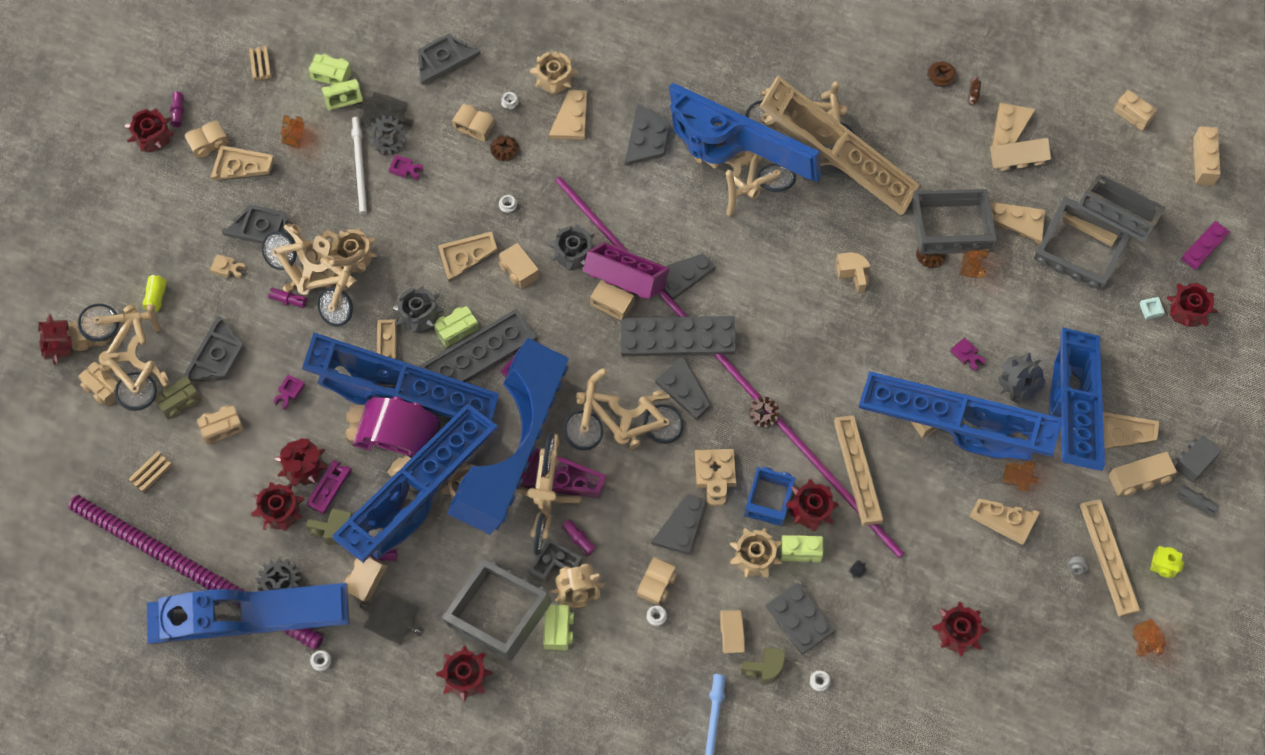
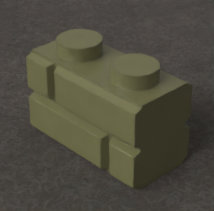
M187 376L157 393L155 402L168 420L178 417L181 411L187 407H194L201 398Z

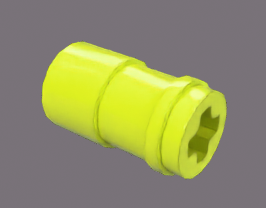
M158 275L149 276L145 298L142 303L145 310H147V305L149 304L154 305L155 312L160 310L167 284L165 278Z

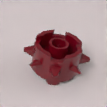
M156 108L153 111L148 109L138 111L132 116L131 123L125 125L132 134L127 142L135 141L141 151L148 153L161 149L170 142V136L174 135V132L167 126L172 118H164Z
M1198 282L1189 283L1187 286H1183L1180 283L1176 284V295L1166 297V299L1171 301V313L1169 314L1171 318L1186 327H1198L1201 324L1208 326V315L1210 313H1218V310L1213 308L1215 294L1207 292V288Z
M51 314L47 317V321L38 322V332H42L40 333L39 345L43 359H52L53 364L56 365L59 358L71 356L72 339L71 336L67 335V331H69L68 321L53 320Z
M300 438L299 440L287 443L281 449L280 456L275 457V461L282 466V470L277 476H285L287 480L293 483L294 487L299 483H302V485L315 483L316 479L320 476V471L328 468V465L322 462L320 457L325 449H318L317 446L310 442V439Z
M808 479V483L800 489L795 486L791 487L795 496L792 501L787 502L785 505L790 508L795 524L799 523L808 529L816 531L817 527L824 522L834 523L830 514L833 509L839 507V503L833 501L830 486L825 487L819 483L814 484L812 479Z
M269 482L268 488H264L259 494L253 496L256 499L257 508L251 513V516L262 518L264 522L263 530L270 527L281 529L284 532L297 519L302 518V515L299 513V504L305 499L304 496L294 495L292 483L287 486L276 484L275 486L273 482Z
M958 602L957 607H953L948 611L943 608L940 609L943 619L939 624L933 625L932 629L938 632L942 642L941 648L947 647L951 651L958 653L959 657H963L964 652L973 647L978 650L982 649L978 640L982 634L988 633L989 629L981 624L980 610L974 611L969 607L964 608L962 602Z
M463 646L462 651H457L453 653L454 655L445 653L444 658L446 661L443 670L436 672V676L444 678L446 683L443 694L446 695L452 692L457 696H461L462 702H465L468 696L478 693L484 694L483 685L487 676L493 675V671L484 669L483 660L486 654L483 652L475 655L472 651H468L467 646ZM463 671H467L468 674H466V676H462Z

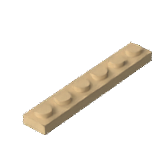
M854 416L836 417L834 424L862 526L880 524L883 518Z
M1101 499L1081 503L1080 508L1118 616L1122 617L1138 613L1140 609Z

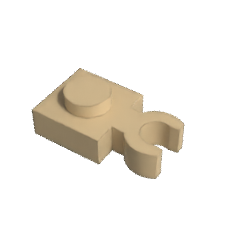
M217 254L210 271L212 274L229 278L230 274H234L236 278L242 279V273L237 271L240 269L246 270V266L243 263L235 264L236 262L233 258Z

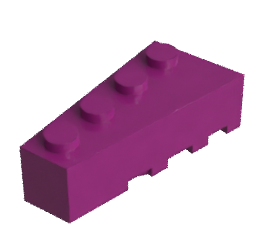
M536 448L533 455L529 456L527 461L530 463L526 472L522 473L520 477L523 479L520 487L536 489L541 449ZM557 456L559 463L555 466L552 485L553 492L601 498L608 482L606 475Z

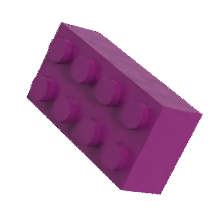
M603 242L587 251L583 272L588 273L590 277L605 280L607 284L622 287L624 291L634 292L641 298L649 299L665 288L670 268Z

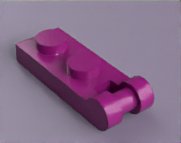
M334 460L307 501V507L324 515L346 479L351 475L352 468L340 465V462ZM338 472L340 475L337 477L334 473Z

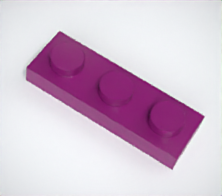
M1214 221L1182 256L1181 260L1196 271L1229 235L1230 231L1217 221Z

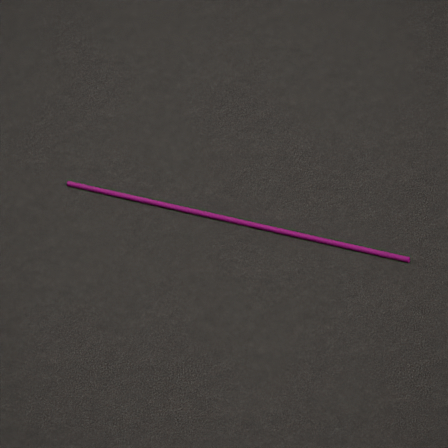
M558 177L555 182L614 246L628 251L561 177ZM664 289L657 293L678 317H688ZM713 354L754 400L761 397L723 354ZM765 407L763 408L767 414H771V412L765 410ZM779 416L776 421L777 426L859 514L855 498ZM878 524L869 525L898 558L905 554Z

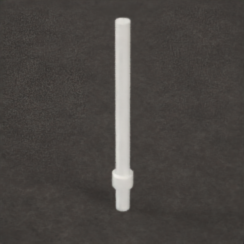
M353 117V129L351 132L355 147L360 214L364 215L367 214L361 143L363 133L362 129H360V118Z

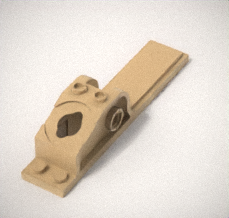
M780 76L775 78L759 106L769 114L764 124L777 132L820 151V166L832 165L841 169L898 214H904L919 184ZM822 144H824V145H833V144H835V145H834L833 149L831 150V149H829V148H826V147L823 146Z

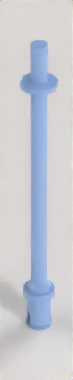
M721 674L713 675L712 692L709 693L712 708L705 755H714L720 703L726 697L724 694L726 676Z

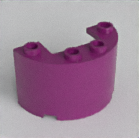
M372 397L365 403L352 446L371 451L374 445L412 458L438 433L440 428L439 418L423 409L421 404H411L405 402L400 397H393V399Z

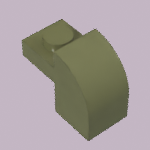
M332 508L328 523L308 519L306 527L312 536L319 538L323 536L325 544H337L333 540L332 535L352 517V513Z
M764 647L762 663L742 661L741 675L751 679H755L757 676L761 677L760 685L774 682L781 674L785 649Z

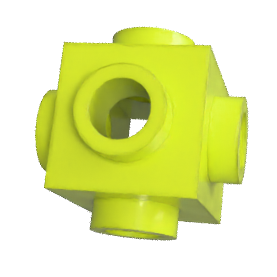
M1159 546L1153 554L1150 570L1159 573L1162 577L1173 578L1183 569L1184 561L1181 560L1183 553L1177 552L1172 547L1165 548Z

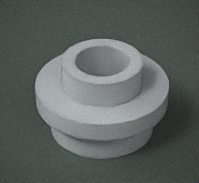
M1073 557L1068 563V569L1072 573L1080 575L1088 571V563L1082 557Z

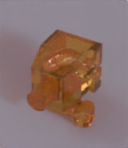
M284 115L282 123L287 124L288 128L286 126L281 128V143L299 149L304 131L302 117L296 116L295 119H290L288 115Z
M984 249L983 251L971 250L965 252L962 257L959 275L983 278L986 274V269H979L981 264L980 257L986 259L989 251Z
M1027 461L1023 465L1014 462L1007 463L1002 483L1018 486L1020 491L1029 492L1031 483L1037 484L1038 477L1033 476V470L1035 469L1033 466L1036 463L1032 461Z
M1152 618L1134 626L1132 637L1139 644L1135 652L1140 658L1142 655L1145 656L1146 652L1154 651L1157 655H1161L1164 652L1162 645L1163 647L1166 646L1165 636L1161 634Z

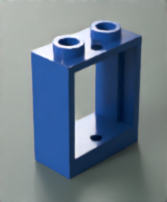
M757 467L744 516L782 527L788 508L785 504L790 501L791 487L794 486L796 477L787 472H775L769 467ZM759 480L788 487L781 511L753 504Z

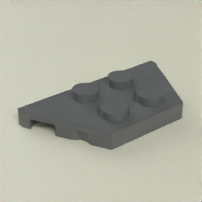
M446 34L419 48L421 85L423 86L481 55L480 50L468 46L466 42L458 40L450 34Z
M638 103L625 158L626 166L631 165V162L639 160L644 162L652 158L663 157L670 123Z
M251 204L233 220L234 223L222 230L223 236L262 244L264 238L273 231H282L289 235V232L284 228L288 224L285 212ZM273 235L266 243L267 246L276 248L291 244L282 235Z
M217 316L183 377L187 376L189 381L227 379L244 349L243 343L234 335V332L223 322L220 316Z

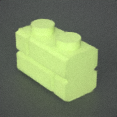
M315 54L313 63H311L309 68L311 79L332 85L348 81L352 71L350 62L346 59L339 58L338 60L331 58L327 54Z
M356 79L322 88L328 111L363 101Z
M467 306L456 308L451 315L447 317L442 316L434 323L435 332L446 348L479 330L477 320Z
M782 535L780 545L781 561L809 562L811 560L812 562H821L823 556L822 536Z
M550 605L545 612L543 641L545 650H568L569 644H573V632H569V626L574 624V612H570L569 605Z

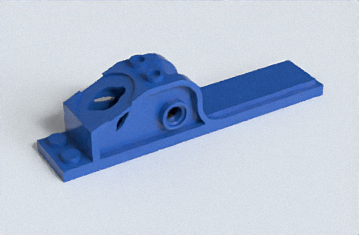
M672 83L669 86L674 132L679 138H682L688 146L687 149L694 157L711 164H721L729 161L739 152L751 151L811 181L818 182L821 179L820 151L678 84ZM715 123H722V125L717 126ZM725 143L723 146H717L716 144Z
M1062 327L1060 347L1053 365L1049 396L1050 415L1061 417L1062 462L1103 471L1105 467L1100 336ZM1071 371L1080 380V387L1077 390L1072 389L1070 386Z
M315 332L312 335L302 366V370L320 375L317 384L358 405H365L372 397L391 399L393 397H400L405 402L421 404L425 410L453 418L462 408L469 404L492 421L499 393ZM337 366L344 367L351 376L339 373L335 368ZM377 383L387 385L396 384L395 389L390 387L385 388L377 385Z
M869 371L859 402L860 409L945 430L953 435L955 444L961 449L991 458H1013L1032 461L1034 452L1053 457L1061 429V418L871 371ZM963 418L969 423L979 426L980 429L969 427V425L962 424ZM1019 432L1028 436V440L1017 437L1015 439L1009 436Z
M467 404L332 535L333 540L362 563L371 555L379 559L389 550L400 545L425 521L431 511L432 500L439 487L497 430L498 425ZM410 484L419 493L407 507L405 506L400 511L398 507L406 498ZM374 529H384L374 538L368 534L369 531Z
M347 583L245 592L235 589L207 590L159 598L157 602H147V635L149 644L350 625ZM241 603V622H215L214 606H220V604ZM184 609L188 615L187 620L181 625L175 626L174 610Z

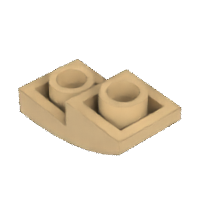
M741 610L720 611L723 653L745 652Z

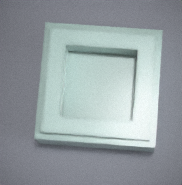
M1159 297L1141 300L1139 303L1145 320L1162 317L1165 314Z

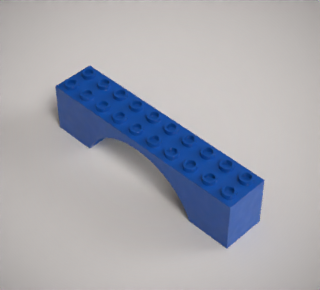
M530 338L525 340L515 354L503 382V385L512 395L521 418V437L518 448L514 455L500 463L489 466H472L460 482L447 512L448 515L489 535L495 529L498 530L502 523H505L509 515L507 509L513 504L516 497L514 492L516 489L518 490L523 480L520 477L529 466L530 462L527 460L536 449L534 443L543 432L541 426L546 423L550 413L547 411L549 407L553 406L556 397H554L555 392H558L562 385L560 380L568 371L569 366L566 365L569 360L568 357Z

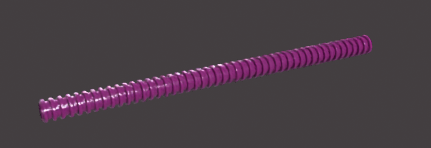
M79 494L73 496L69 501V510L86 520L88 519V521L93 522V524L98 525L110 534H114V536L119 537L124 542H129L131 546L134 545L136 549L139 548L140 551H144L150 557L165 563L166 566H170L171 569H175L176 572H180V574L185 575V577L190 578L197 584L201 583L202 587H206L208 590L235 589L245 591L243 588L239 589L237 585L234 586V583H229V580L224 579L217 573L213 574V571H208V568H203L201 564L198 565L196 561L193 562L192 559H188L185 555L183 556L182 553H177L175 549L172 550L171 547H167L166 544H162L161 541H157V539L152 538V536L147 535L119 517L117 518L114 514L106 512L105 509H101L100 506H96V504L91 503V501L86 500V498L81 497ZM241 603L234 604L237 605V607L241 608ZM312 628L285 631L286 635L290 634L291 638L301 641L303 645L306 643V646L308 648L311 647L312 650L318 649L324 639L323 634H318V631H313Z

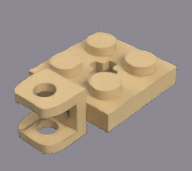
M326 230L322 235H317L314 242L309 241L310 246L306 249V255L311 262L315 264L321 263L322 257H326L329 260L342 259V256L335 253L338 251L340 237L336 233ZM301 264L300 272L303 274L304 265ZM330 269L321 272L313 271L311 281L334 277L337 274ZM335 284L329 285V286H324V288L327 289V288H330V287H334Z
M734 449L695 450L696 488H706L707 503L710 506L725 505L727 487H736ZM713 465H717L720 468H718V470L715 472L713 468L710 467H712Z

